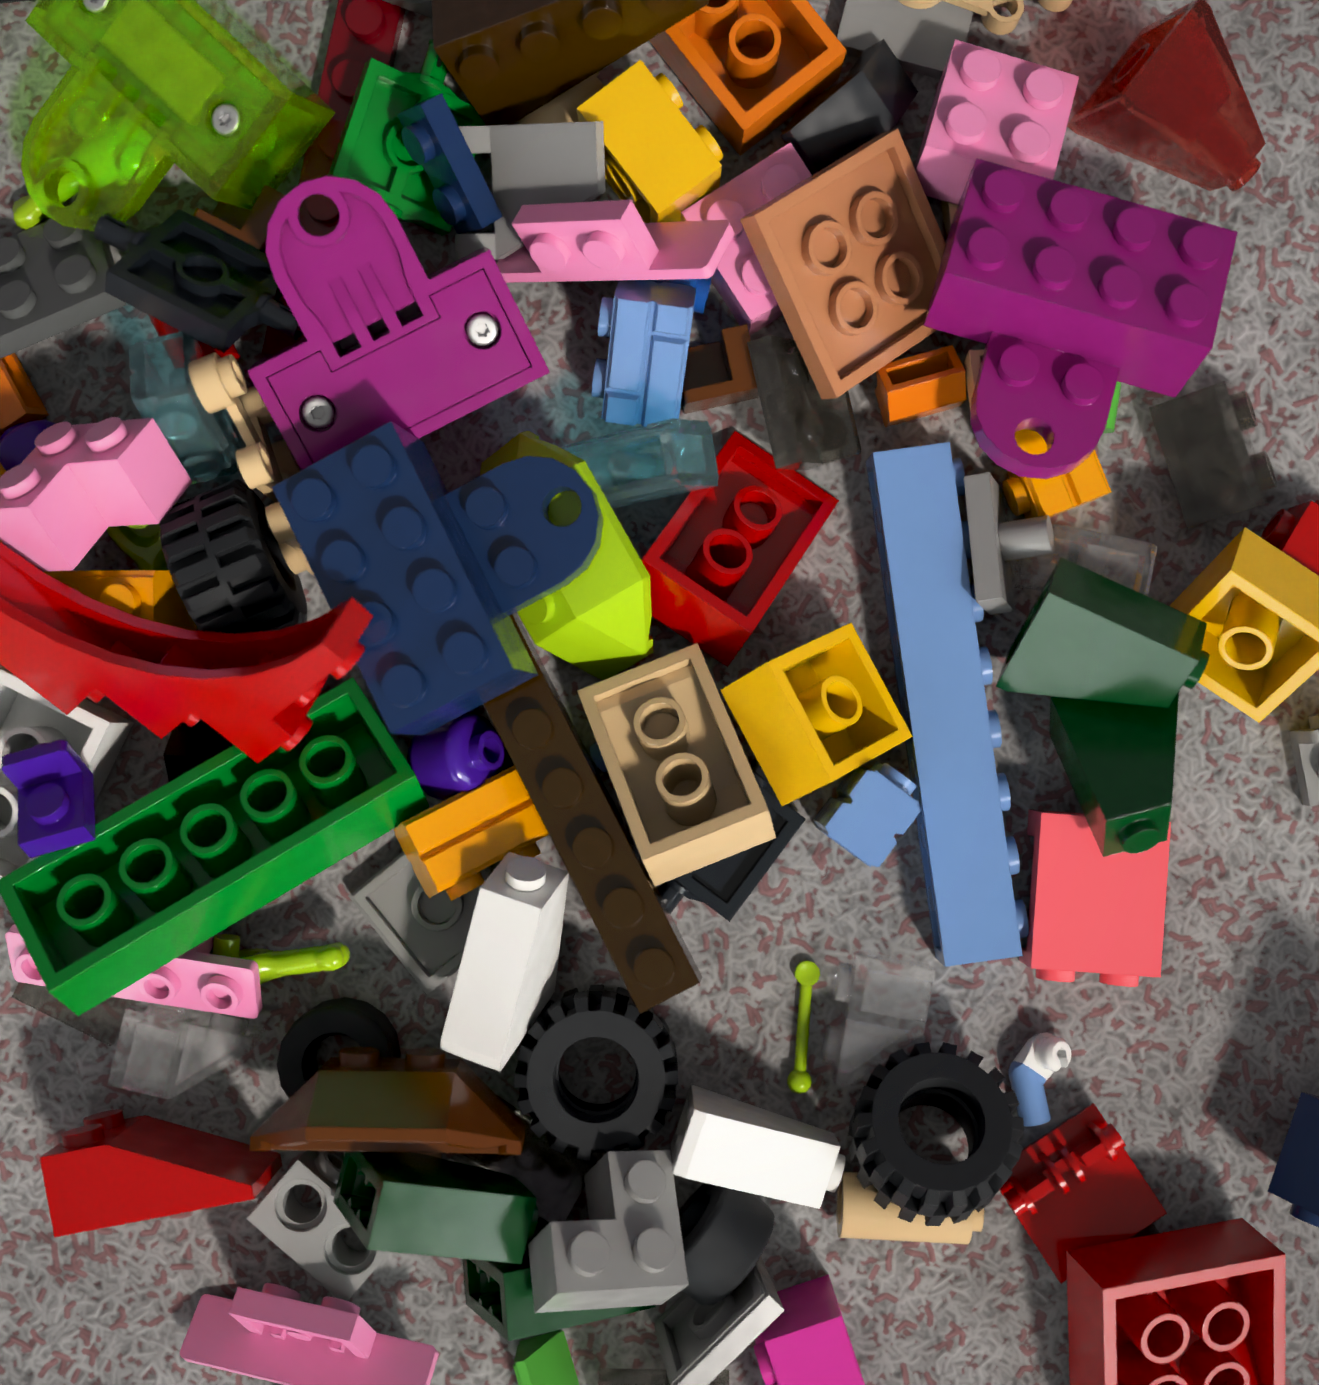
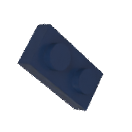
M442 93L417 103L397 114L403 126L401 134L405 148L412 159L425 169L435 189L432 195L436 209L444 221L454 227L457 234L482 229L503 217Z

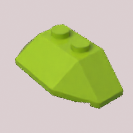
M527 430L516 435L481 463L480 476L503 463L525 456L554 458L576 470L596 493L603 516V528L600 547L588 569L568 585L517 611L535 645L603 681L618 675L654 653L653 638L649 636L652 618L650 575L586 461L554 444L539 440L538 435ZM564 491L552 498L548 507V515L553 525L564 527L571 525L577 520L582 506L578 494L573 491Z

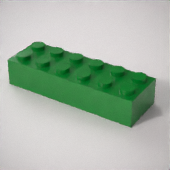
M353 677L317 697L307 713V716L313 720V724L303 739L292 750L287 752L282 747H279L262 761L256 763L233 745L95 824L96 840L41 855L0 878V894L51 995L77 1016H80L396 828L405 820L430 807L415 773Z

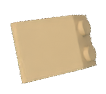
M698 643L577 691L640 857L654 887L776 838L769 809Z

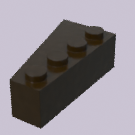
M432 0L433 48L486 126L512 125L709 4V0Z

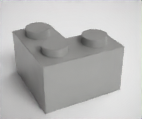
M670 1150L607 1152L584 1175L589 1220L550 1222L528 1244L534 1313L662 1305L689 1285Z

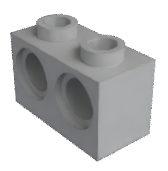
M304 1151L246 1219L332 1295L348 1301L390 1252L367 1249L354 1250L345 1244L341 1236V1230L351 1226L333 1202L343 1160L332 1151H321V1153L318 1151ZM305 1184L316 1189L321 1197L322 1206L316 1209L302 1206L295 1198L294 1186Z

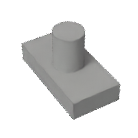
M990 472L964 476L976 602L989 615L1014 612L1015 603L1010 561L1054 554L1055 541L1049 515L1006 522L1003 490Z

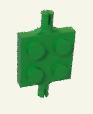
M430 39L420 73L401 72L373 58H370L364 64L328 176L357 180L379 193L395 213L399 222L414 223L444 236L450 233L452 225L446 223L436 209L432 195L435 189L425 169L412 159L405 148L401 134L403 126L397 114L417 103L442 93L458 126H485V123L473 105L460 100L449 87L443 84L448 69L434 50L433 39Z

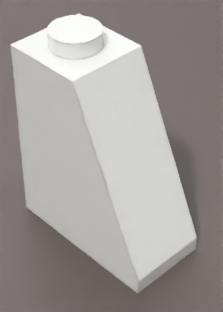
M508 852L482 884L440 1042V1050L501 1072L555 992L569 877L568 871L542 863L536 858Z
M692 1084L671 1142L672 1174L818 1209L821 1207L826 1191L836 1192L843 1175L846 1157L839 1154L841 1146L832 1132Z

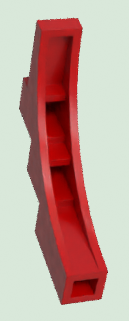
M0 542V664L66 715L75 709L86 697L97 704L106 696L161 739L181 722H184L189 727H193L202 719L256 763L262 761L279 747H282L287 752L292 750L303 739L313 724V720L307 716V713L320 694V690L327 681L328 675L331 674L336 679H340L356 664L365 650V646L358 640L374 616L351 597L319 618L281 630L240 634L188 630L143 619L91 599L42 572Z

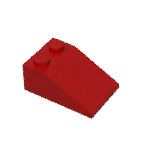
M734 431L641 560L650 575L652 616L691 643H698L700 649L728 667L770 607L839 500Z
M122 1109L108 1110L85 1117L83 1119L84 1126L62 1133V1142L39 1157L54 1238L253 1200L283 1166L281 1155L278 1152L270 1150L250 1151L249 1144L147 1115L124 1119Z

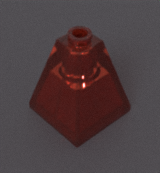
M1194 0L1143 28L1067 124L1069 129L1080 136L1208 191L1225 186L1231 191H1236L1244 186L1260 168L1261 162L1256 156L1266 144L1211 6L1205 0Z

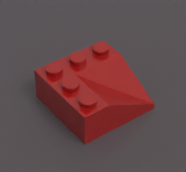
M1243 1218L1066 1251L1070 1385H1285L1286 1254Z

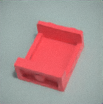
M1029 809L1027 835L1034 836L1028 919L1029 935L1027 937V947L1022 948L1023 956H1019V961L1030 968L1036 969V978L1056 982H1074L1075 972L1099 973L1100 983L1125 987L1139 986V976L1161 978L1171 822H1169L1167 841L1159 842L1151 849L1141 853L1130 854L1121 852L1103 857L1084 813Z

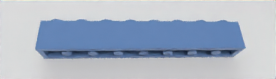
M950 442L873 452L866 460V468L901 716L913 736L905 741L910 780L917 786L912 795L919 802L918 805L921 809V812L916 817L935 958L947 967L1023 956L1020 938H1027L1029 935L1028 917L1023 900L1014 899L1011 875L1019 874L1020 872L1019 853L1014 837H1006L1002 814L1003 811H1009L1011 808L1010 790L1006 775L1004 773L997 774L993 751V748H999L1002 744L1001 726L996 710H988L984 687V685L992 684L993 681L992 662L988 648L986 646L979 647L975 622L983 621L984 609L976 602L975 587L969 581L966 560L972 559L968 521H961L957 497L965 495L963 463L961 458H952Z

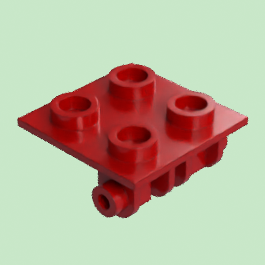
M1094 1103L1022 1149L1019 1161L1011 1170L1013 1173L999 1190L1060 1284L1067 1280V1250L1130 1239L1167 1214L1123 1148L1126 1144L1111 1123L1107 1124Z

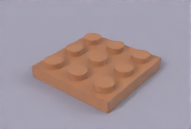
M898 128L881 133L740 219L821 399L838 398L937 331L923 325L946 243Z

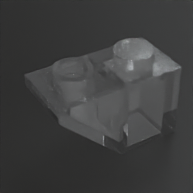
M854 948L851 950L849 963L839 962L833 986V1000L842 1002L838 1026H827L821 1055V1062L831 1065L829 1073L835 1085L849 1087L875 1069L879 1063L882 1064L888 1060L892 1053L904 1049L924 1035L935 976V969L927 962Z
M139 1001L125 1009L107 1085L172 1100L252 1050L263 1041L266 1028L249 1024L250 1018L211 1013L210 1015L187 1008Z

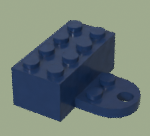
M392 421L272 486L330 609L332 610L352 597L374 615L358 640L365 646V650L356 663L392 734L425 735L537 676L536 668L510 615L572 582L588 569L601 544L603 516L597 495L576 470L554 458L525 456L503 463L448 493L424 442ZM564 491L577 493L582 504L581 513L577 520L571 525L564 527L553 525L548 515V507L552 498Z

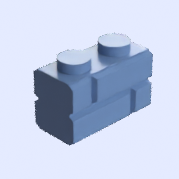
M618 280L614 298L602 297L598 336L610 338L607 359L596 358L591 396L603 398L601 419L605 422L631 426L641 424L646 428L673 431L678 428L696 289L693 286L667 282L658 284L652 280Z
M876 761L871 769L860 767L849 772L836 788L839 794L838 798L830 797L813 820L817 825V829L869 867H880L897 844L894 835L896 833L903 835L921 812L918 805L919 802L910 796L917 786L887 763L882 765Z

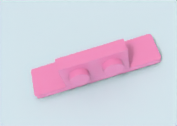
M632 200L522 205L512 222V226L524 246L505 259H499L497 266L506 283L707 279L714 274L734 235V231L728 220L644 223Z
M12 925L5 934L14 979L22 983L45 986L16 925ZM214 936L112 996L256 1019L263 1008L258 964L253 960L209 954L213 948Z
M265 1283L261 1292L238 1287L233 1300L210 1294L202 1295L180 1350V1356L187 1362L283 1385H430L439 1356L438 1351L432 1345L377 1333L359 1315L361 1308L351 1302L335 1297H323L321 1305L300 1301V1293L272 1283Z

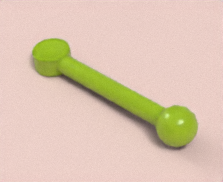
M808 960L798 963L794 970V976L797 982L800 983L794 1070L787 1077V1086L796 1094L807 1092L812 1084L811 1076L806 1071L812 985L816 984L819 980L820 970L815 963Z

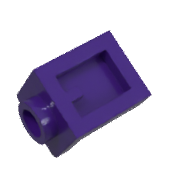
M66 740L37 744L31 748L2 757V771L18 789V845L29 858L96 840L94 776Z

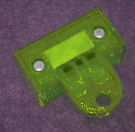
M39 0L25 20L71 64V67L33 118L23 140L21 169L29 195L43 214L65 227L94 231L101 216L104 217V213H109L125 223L140 210L174 163L213 200L252 210L264 185L276 190L336 113L217 0ZM73 172L78 180L79 192L76 200L70 206L65 207L59 199L58 184L66 173Z

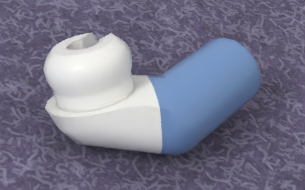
M1048 1032L1030 1037L1010 1064L1008 1070L1011 1089L1014 1090L1019 1101V1105L1016 1108L1018 1117L1023 1118L1024 1126L1027 1127L1041 1125L1051 1120L1044 1084L1053 1072H1057L1061 1067L1066 1068L1071 1060V1048L1064 1038L1054 1036Z

